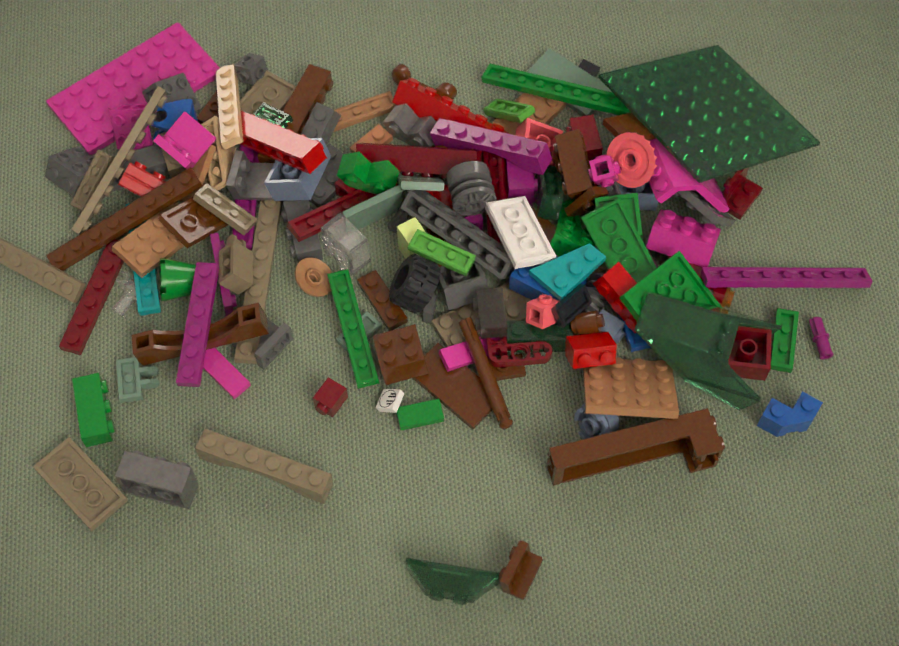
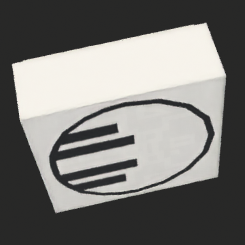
M383 389L376 409L379 412L397 413L404 392L400 389Z

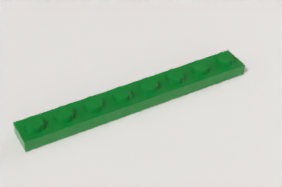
M489 63L482 75V83L614 115L632 113L638 105V98Z

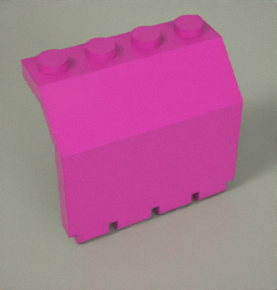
M679 131L674 135L649 140L651 147L655 148L654 155L657 157L655 160L657 165L654 169L655 174L650 178L649 183L658 202L663 203L678 191L696 190L720 213H726L729 210L706 158Z

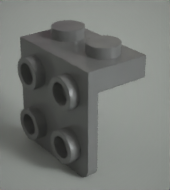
M73 147L48 157L45 177L72 196H75L94 156L88 154L82 147Z

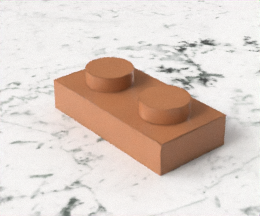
M378 124L350 147V152H356V144L358 143L389 144L393 141V136Z

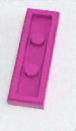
M494 332L490 335V338L498 341L501 339V336L498 332ZM486 335L480 336L479 338L488 358ZM466 341L440 349L438 352L447 372L474 363Z
M216 348L206 350L203 369L233 399H236L251 386L250 382Z

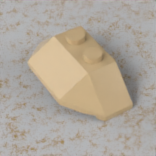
M214 116L201 124L216 137V141L212 144L216 146V150L203 186L207 183L219 191L226 187L236 149L235 146L227 149L223 148L220 139L219 118Z

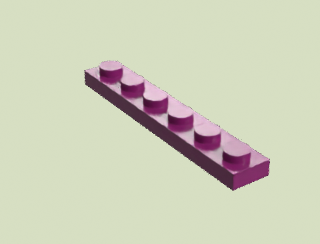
M196 262L176 379L178 386L200 387L220 268L218 263Z

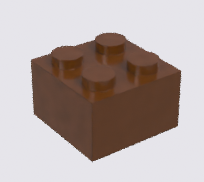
M415 324L373 336L380 369L386 385L429 374Z

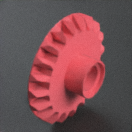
M627 132L618 135L612 140L607 150V156L610 155L614 161H618L621 173L618 174L619 180L617 182L628 188L640 187L650 181V178L655 174L654 169L657 167L655 164L657 157L654 155L655 148H652L650 141L646 140L643 135L637 134V132Z

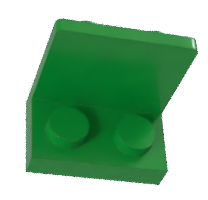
M558 219L555 233L550 241V245L557 257L589 243L595 247V243L587 229L575 226L568 219Z

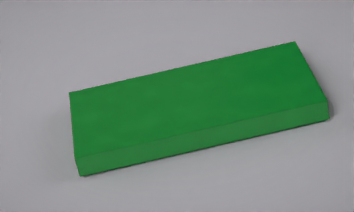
M620 197L581 217L597 249L606 256L605 264L608 269L617 262H620L638 283L657 268Z

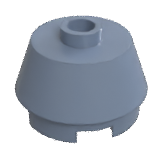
M585 403L575 412L574 421L579 423L581 431L578 433L582 439L615 432L619 429L620 425L618 415L586 414Z

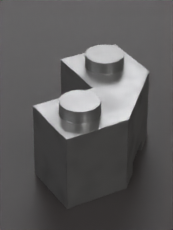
M408 104L395 106L383 121V125L392 136L411 146L432 147L434 144L430 132L437 122L432 116L419 118Z

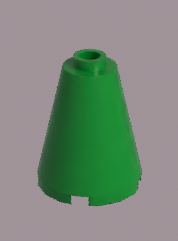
M160 258L161 301H169L191 295L196 265Z

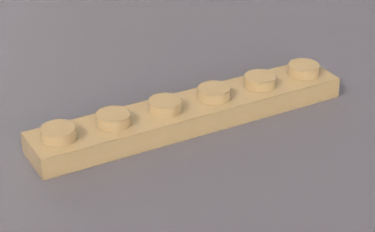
M234 64L223 66L216 71L220 139L224 149L243 142L238 77Z

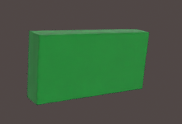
M440 399L401 406L397 410L400 431L444 422Z

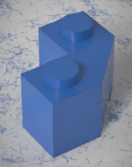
M802 392L792 409L772 398L757 426L776 437L796 431H807L823 402Z

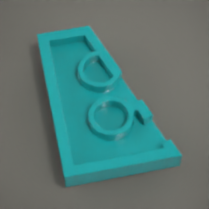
M589 243L530 269L529 275L561 301L603 264L606 256Z

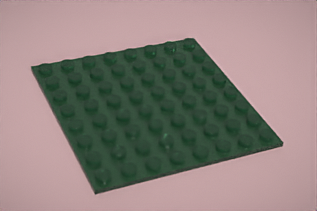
M719 45L602 73L598 76L605 86L611 90L699 183L819 146L820 144L817 138Z

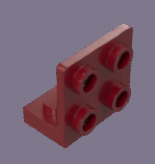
M747 158L744 163L740 162L734 171L735 175L733 177L729 176L723 185L725 189L722 194L729 207L727 213L739 220L742 219L763 190V187L746 178L752 161L750 158Z

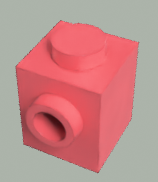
M543 294L527 302L526 323L541 329L557 323L551 309L560 301L552 298L550 295Z

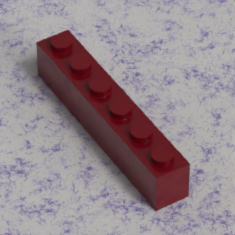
M376 143L356 144V152H360L371 163L388 160L403 176H414V173H421V177H434V174H441V178H446L448 171L460 163L468 161L481 162L482 150Z

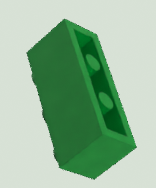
M99 373L72 378L80 436L84 445L90 447L112 442V433L115 432V425L113 419L109 418L112 406L110 400L106 399V393H109L107 380H103Z

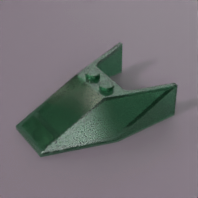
M648 292L634 331L684 381L733 408L742 410L758 403L760 397L728 363L738 327L769 329L774 333L780 330L781 326L710 304Z

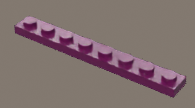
M702 267L700 273L705 286L711 288L858 289L870 288L873 282L866 268Z

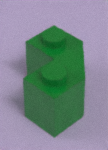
M353 152L342 155L337 176L349 187L378 195L396 186L400 171L388 160L371 163L360 152Z

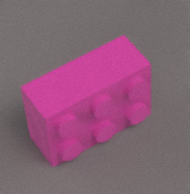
M660 210L653 224L646 248L668 256H673L680 251L689 263L708 267L721 229L713 224L698 222L692 217L676 215L671 210Z

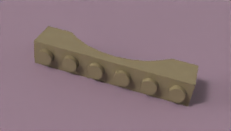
M204 429L195 447L199 459L218 466L239 468L262 475L294 490L306 498L325 504L333 486L330 473L208 429Z

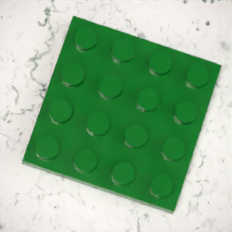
M680 251L619 297L672 369L680 365L731 321L730 317Z

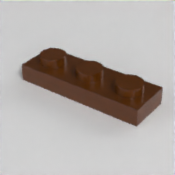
M376 270L357 279L358 285L388 331H392L408 322V318L401 307L391 303L389 300L390 291Z

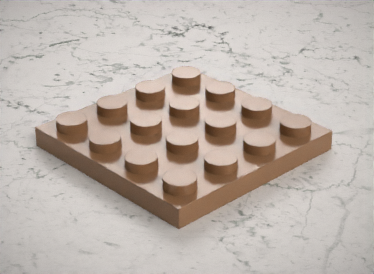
M616 357V364L583 368L586 414L678 419L679 408L673 370L667 361L631 360Z

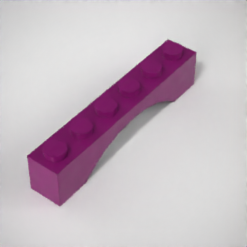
M441 118L438 119L430 132L435 146L442 145L447 148L476 149L490 152L511 161L525 171L541 175L544 174L552 161L548 144L543 141Z

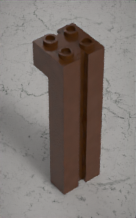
M707 408L679 415L678 419L667 418L549 448V458H547L546 466L553 486L683 453L689 472L693 473L716 467L719 461L718 458L721 457L725 449V444L722 436H718L716 431L717 423L715 417L710 415Z

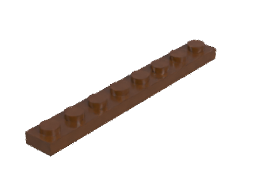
M189 167V169L171 178L46 256L51 265L64 271L203 185L194 170Z

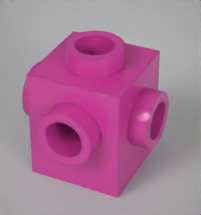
M601 155L596 157L595 160L589 161L591 167L588 169L590 179L598 186L609 187L619 180L618 174L621 173L619 163L614 161L610 155ZM605 170H609L610 172L607 174H603Z

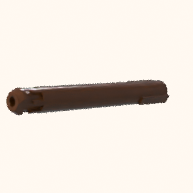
M471 317L465 318L459 322L460 329L497 421L500 422L499 427L503 430L512 427L513 420H510L509 410Z

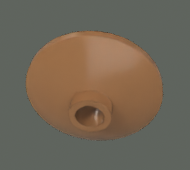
M310 257L302 259L297 264L295 279L305 293L314 297H322L331 292L327 274L332 273V271L323 261Z

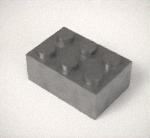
M125 451L115 475L124 493L190 509L199 485L190 465L184 462H177V464L168 462L167 459L160 456H155V458L148 457L140 451H133V453Z

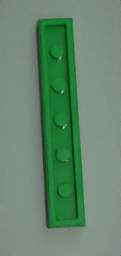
M346 269L329 273L327 276L357 388L379 384L349 271Z

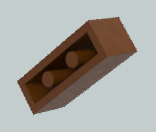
M580 129L556 135V143L553 144L556 156L559 155L560 157L558 169L560 175H563L565 180L562 183L564 194H568L572 200L579 198L589 188L595 187L594 181H591L588 169L591 167L584 136Z

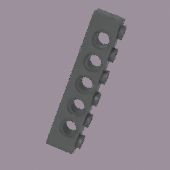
M425 190L409 191L400 207L401 209L416 217L418 221L452 245L476 255L475 261L501 280L510 277L514 271V266L501 243Z

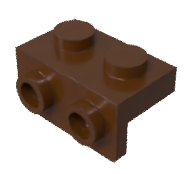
M519 540L517 547H512L509 554L510 561L507 567L501 569L498 580H500L502 592L524 600L543 562V558L530 552L529 543Z

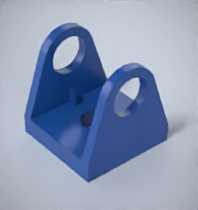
M178 100L165 103L163 108L159 107L157 111L166 112L167 117L160 122L154 121L152 126L159 129L154 133L153 138L155 139L158 134L167 132L183 112H187L198 122L193 100Z

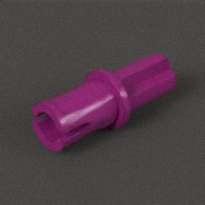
M821 317L811 318L809 324L813 333L812 341L816 343L820 359H829L834 356L828 340L830 336L825 331Z

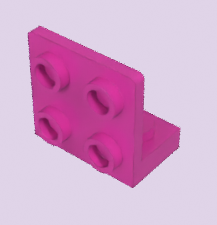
M147 103L122 104L109 110L118 150H120ZM149 125L144 131L146 133L144 140L141 144L137 142L133 150L153 145Z
M183 112L164 136L158 134L153 141L183 167L189 169V167L193 168L216 141V137L187 112Z

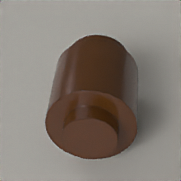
M597 310L580 313L571 321L573 333L579 335L601 332L602 327L605 326L603 314H599Z

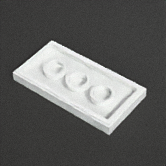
M525 196L486 202L485 210L514 269L544 264L556 258Z

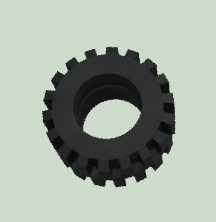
M415 253L407 257L393 277L389 292L391 303L414 314L420 312L429 303L436 291L440 278L439 266Z

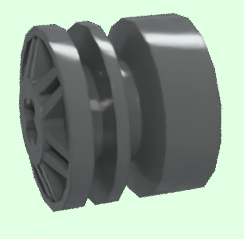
M480 161L463 162L451 168L446 174L452 206L456 213L465 216L478 215L486 212V202L496 201L497 198L494 186L491 183L492 178L487 164Z

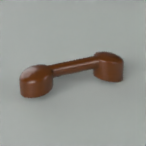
M399 64L392 70V79L396 85H399L401 80L411 78L410 70L404 64ZM420 82V85L423 87H430ZM441 83L435 89L437 91L436 94L454 99L457 95L456 87L451 83Z

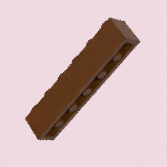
M309 64L275 124L285 129H291L301 135L316 103L318 102L323 105L327 92L331 91L334 81L332 80L331 71ZM258 154L259 163H275L276 161L264 154Z

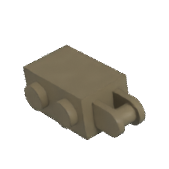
M232 234L228 237L226 246L219 251V284L239 295L253 285V252L246 248L244 240H238L237 236Z

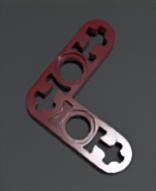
M490 306L485 310L484 327L489 363L492 366L545 364L550 361L552 347L549 343L538 341L507 344L502 309L497 306ZM491 314H495L497 317L496 325L492 326ZM498 332L502 335V338L494 341L490 338V335ZM540 349H543L545 356H541V353H539ZM517 350H523L526 353V357L518 359L514 353ZM530 350H533V357H530ZM508 351H511V359H508ZM496 353H500V360H497Z

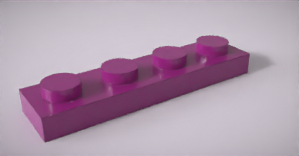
M218 233L210 234L215 263L219 265V251L225 247L224 240L220 241ZM220 285L225 316H228L233 312V307H237L235 294L230 295V290Z

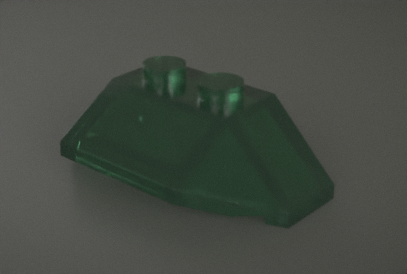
M406 557V570L425 596H429L430 599L435 601L450 599L460 605H466L467 602L473 603L499 585L500 582L498 580L500 572Z

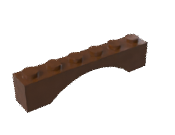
M259 302L238 307L225 318L210 324L206 350L269 334L267 315ZM152 329L133 334V355L142 366L180 357L185 330L162 331Z

